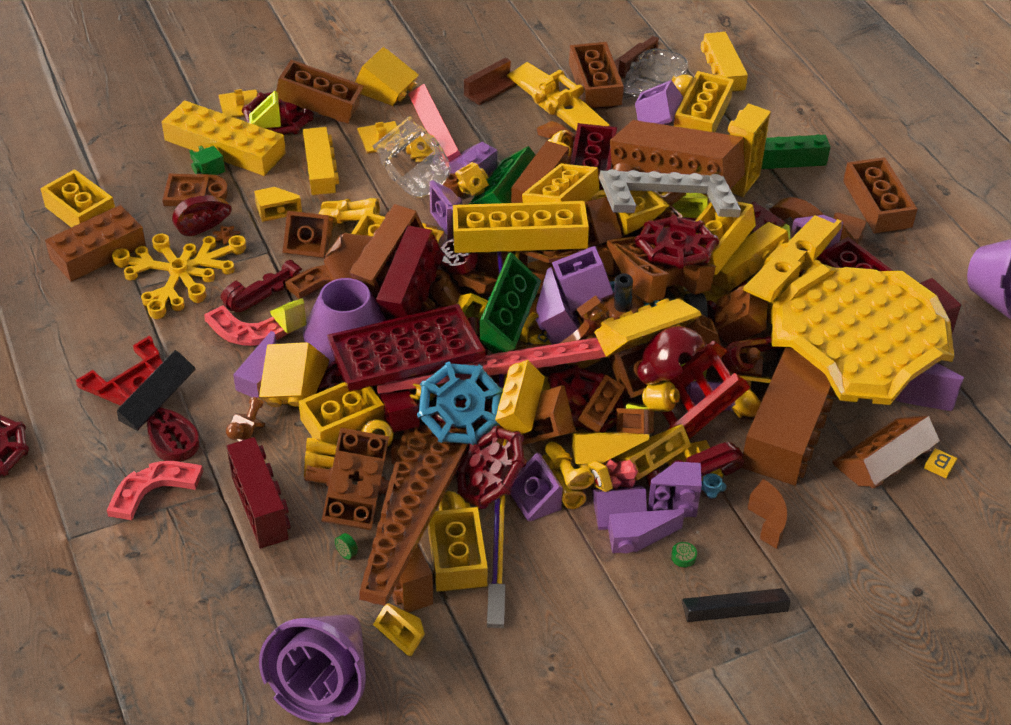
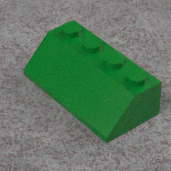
M817 134L766 138L761 169L827 166L831 148L827 136Z
M527 146L503 159L487 179L489 186L484 188L485 191L482 194L474 196L469 204L511 203L512 186L536 156L532 149Z
M512 252L507 255L480 320V342L493 354L515 349L541 284V280Z

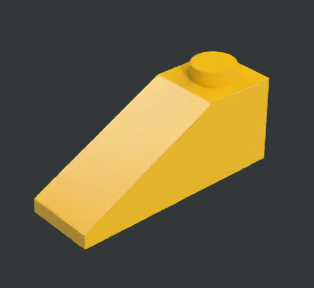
M678 425L649 437V440L615 456L613 459L615 462L630 460L638 470L635 480H639L691 447L684 426Z

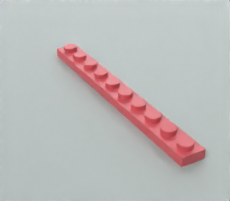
M590 338L486 355L484 359L472 363H464L463 365L478 366L480 364L485 372L491 376L508 374L510 366L529 360L536 368L591 359L598 360L606 356L598 339ZM438 370L428 374L423 373L411 376L407 379L390 381L383 385H376L377 392L379 394L392 393L404 389H416L413 386L414 383L420 384L422 381H426ZM455 373V377L460 378V380L470 379L472 376ZM448 375L436 385L447 383L450 380Z

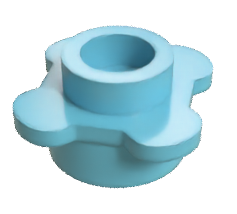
M706 474L703 477V481H701V490L709 498H716L720 491L726 490V484L722 482L721 477L717 474Z

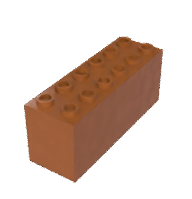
M632 120L610 140L612 169L618 163H626L632 166L635 171L645 173L656 171L667 174L672 172L689 175L692 173L700 175L718 174L724 176L730 189L745 175L744 137Z
M792 347L785 348L746 436L743 451L745 463L741 468L796 486L799 477L804 478L808 467V464H805V462L811 461L814 447L811 446L818 443L821 431H818V429L824 428L827 419L825 413H830L834 399H831V396L836 397V393L825 373Z

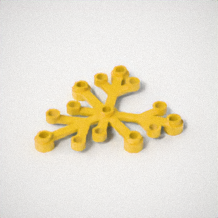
M160 233L152 238L153 248L157 252L162 253L169 263L154 261L149 255L148 248L145 246L135 249L136 257H130L127 249L120 248L112 253V258L117 267L125 268L124 276L127 280H135L138 277V273L150 268L169 271L170 277L164 287L151 292H145L141 295L142 303L147 306L148 314L153 319H161L166 313L165 305L168 299H170L171 307L174 311H181L185 307L184 299L179 297L174 290L179 278L188 288L190 300L194 303L203 302L207 295L205 286L201 283H195L190 275L202 277L204 282H212L215 280V273L211 268L222 269V273L226 275L234 273L235 268L232 261L215 259L230 253L236 255L244 253L246 240L240 235L232 236L228 240V246L209 253L210 250L216 247V240L213 236H207L203 239V244L198 254L196 246L189 243L183 247L184 251L181 257L177 258L169 248V236ZM197 266H205V267H211V268L202 269V268H196V267H197Z

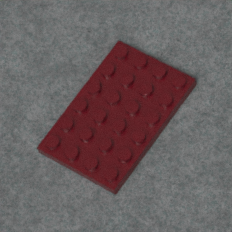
M459 304L327 335L329 346L348 391L362 390L374 385H383L390 381L407 379L423 373L428 374L441 369L449 361L452 364H464L486 358L485 349Z

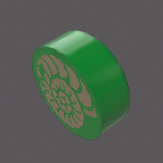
M343 533L335 538L336 549L343 558L349 560L357 555L358 547L352 536Z
M679 542L673 546L671 559L674 564L686 568L696 562L697 550L692 544Z

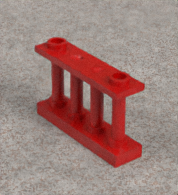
M714 340L706 345L705 351L699 352L682 366L683 373L676 376L672 380H667L672 382L675 388L678 389L680 399L688 412L679 420H677L672 410L662 413L670 425L668 429L683 425L688 439L693 437L751 388L742 377L736 373L732 375L729 373L720 359L727 351ZM712 364L723 379V383L715 390L711 388L703 375V372ZM694 380H696L706 396L696 406L685 389Z

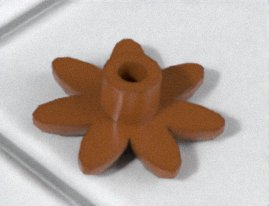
M220 226L221 231L213 232L217 236L215 238L216 242L223 240L225 245L232 236L240 234V231H234V226Z

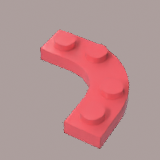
M224 305L204 314L205 321L220 337L230 343L256 346L271 331L275 332L276 340L288 335L273 317L259 323H245L235 318Z
M160 461L149 464V468L138 473L133 471L117 487L107 508L108 517L132 520L145 494L155 488L174 486L196 490L203 474L202 465L178 461Z

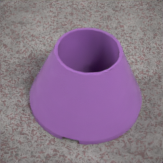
M1011 239L982 246L975 251L969 263L967 281L972 292L1010 320Z
M351 278L336 279L322 288L306 320L307 324L303 328V338L305 342L310 343L329 358L330 364L335 361V358L328 343V334L387 321L377 300L364 283Z

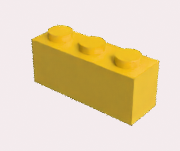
M529 360L513 364L509 367L495 418L504 429L512 432L519 431L521 434L532 430L545 379Z

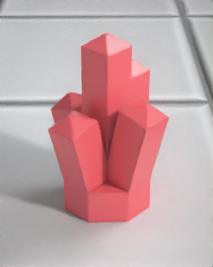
M610 459L603 464L608 468L613 489L617 490L619 486L629 488L634 486L638 470L630 460L614 462Z

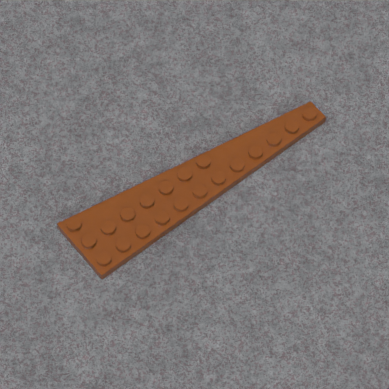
M419 419L420 426L404 430L381 511L380 522H378L377 533L373 540L372 551L369 555L368 565L362 580L359 600L386 606L470 447L469 444L438 442V438L421 419ZM434 419V420L439 424V426L443 429V427H444L445 424L442 423V422H440V421H438V420H436V419ZM466 428L450 429L449 431L450 433L467 434Z

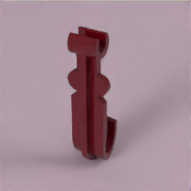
M287 260L282 265L281 271L276 274L267 273L263 276V281L258 280L246 288L236 280L223 290L220 297L221 301H223L224 306L228 310L243 312L272 295V290L275 292L282 291L284 283L300 274L299 271L302 268L293 260Z
M772 336L735 341L726 347L727 352L722 356V361L730 372L736 374L746 373L754 368L753 364H745L740 359V355H746L748 348L755 347L760 352L775 351L779 353L785 350L786 347H772Z
M724 442L688 457L685 461L701 463V476L718 469L727 476L739 470L745 463L740 448L736 447L732 442ZM654 470L645 475L649 487L651 479L660 474L659 471Z

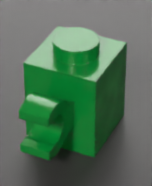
M198 146V152H193L192 149L189 150L190 158L193 160L191 166L195 174L218 175L225 172L223 155L214 146L206 149L203 146Z

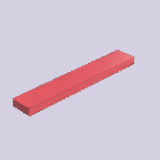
M425 84L410 92L408 95L428 135H434L435 150L442 163L446 165L460 156L461 153Z

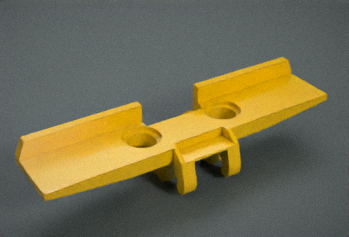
M526 62L507 74L509 79L532 96L536 104L550 115H557L574 130H577L578 123L610 126L593 109L578 98L583 94L584 87L581 84L576 85L568 79L564 71L558 70L548 75ZM559 82L564 84L570 90L564 89L560 92ZM566 106H574L572 109H565Z
M814 215L788 243L780 244L766 258L762 269L743 287V290L771 303L792 282L800 278V271L806 270L802 275L804 276L822 264L816 258L840 231L842 221L837 220L835 223H832Z

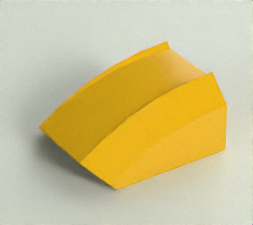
M630 190L636 204L635 212H615L624 236L644 227L646 221H653L669 207L657 192Z

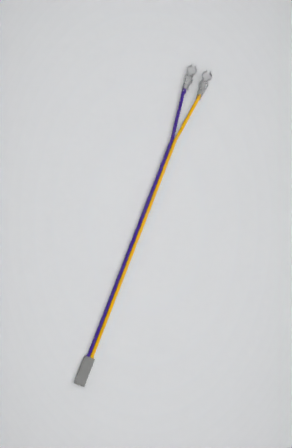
M497 251L500 273L503 267L501 251ZM516 251L515 256L519 259L520 251ZM499 374L500 388H504L507 374ZM504 439L503 446H505V445L507 444V440H505V439ZM505 495L495 500L492 583L488 586L487 628H504L505 584L502 583Z

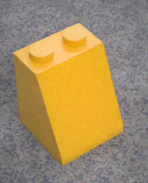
M383 46L362 66L355 83L364 85L362 95L393 106L397 101L402 102L408 91L412 92L418 84L416 80L419 74Z
M308 342L267 345L259 397L272 407H281L282 404L299 406L298 401L316 394L329 364V358Z

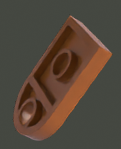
M169 173L162 199L163 206H178L184 200L197 196L209 195L226 199L228 195L227 183L222 177L212 174Z

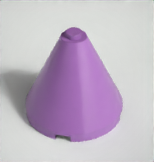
M345 614L299 618L279 625L263 643L259 656V668L263 683L269 682L271 688L276 693L273 699L287 712L311 722H332L336 717L349 714L361 699L366 683L362 628L359 620L352 615Z

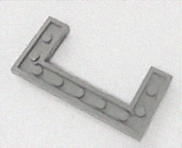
M614 169L600 171L599 179L613 212L634 213L636 204L630 190L705 193L708 195L718 216H740L741 209L724 176L718 174L700 175L692 173L689 175L677 172L667 174L656 171L645 173L635 170L623 172Z

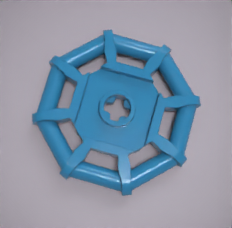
M449 361L426 381L420 383L421 395L417 416L438 438V442L472 444L473 446L477 444V441L482 436L489 433L494 426L500 425L495 418L503 388H500L493 381L482 365L452 364ZM455 373L472 376L470 379L460 380V378L455 377ZM448 375L450 380L441 388L437 387L436 384ZM478 378L489 389L488 391L484 392L476 384ZM430 393L437 395V404L434 407H429ZM465 398L467 400L465 402L466 407H456L457 402L455 399L463 400ZM492 398L491 413L484 411L485 399ZM438 413L446 424L443 429L432 418L433 415ZM480 418L485 419L487 422L474 432L472 425ZM451 426L458 429L466 428L467 434L450 433L449 431Z

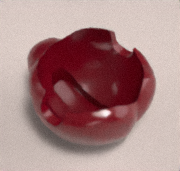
M673 326L660 331L650 339L644 349L643 360L637 369L639 379L644 384L653 385L661 381L672 380L676 376L683 373L681 365L687 363L699 352L705 351L704 339L695 330L684 326Z

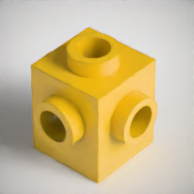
M425 133L413 134V137L409 138V143H406V154L410 155V158L415 159L416 162H426L427 158H434L436 156L434 135L425 136ZM417 146H422L423 150H419Z
M471 162L455 172L460 181L458 186L463 193L478 196L485 191L484 188L489 186L485 170L483 168L480 169L476 163Z

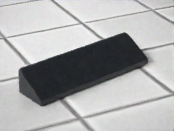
M174 350L117 409L118 421L138 431L196 370L195 367L180 352Z
M783 588L682 599L687 622L788 612L791 603Z

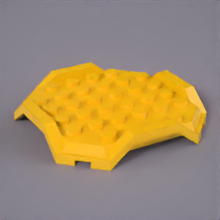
M821 264L792 282L772 306V347H792L825 373L839 401L857 402L858 398L872 399V404L891 405L911 380L941 360L953 362L954 359L951 322L937 295L903 271H877L874 269L850 267L835 268Z

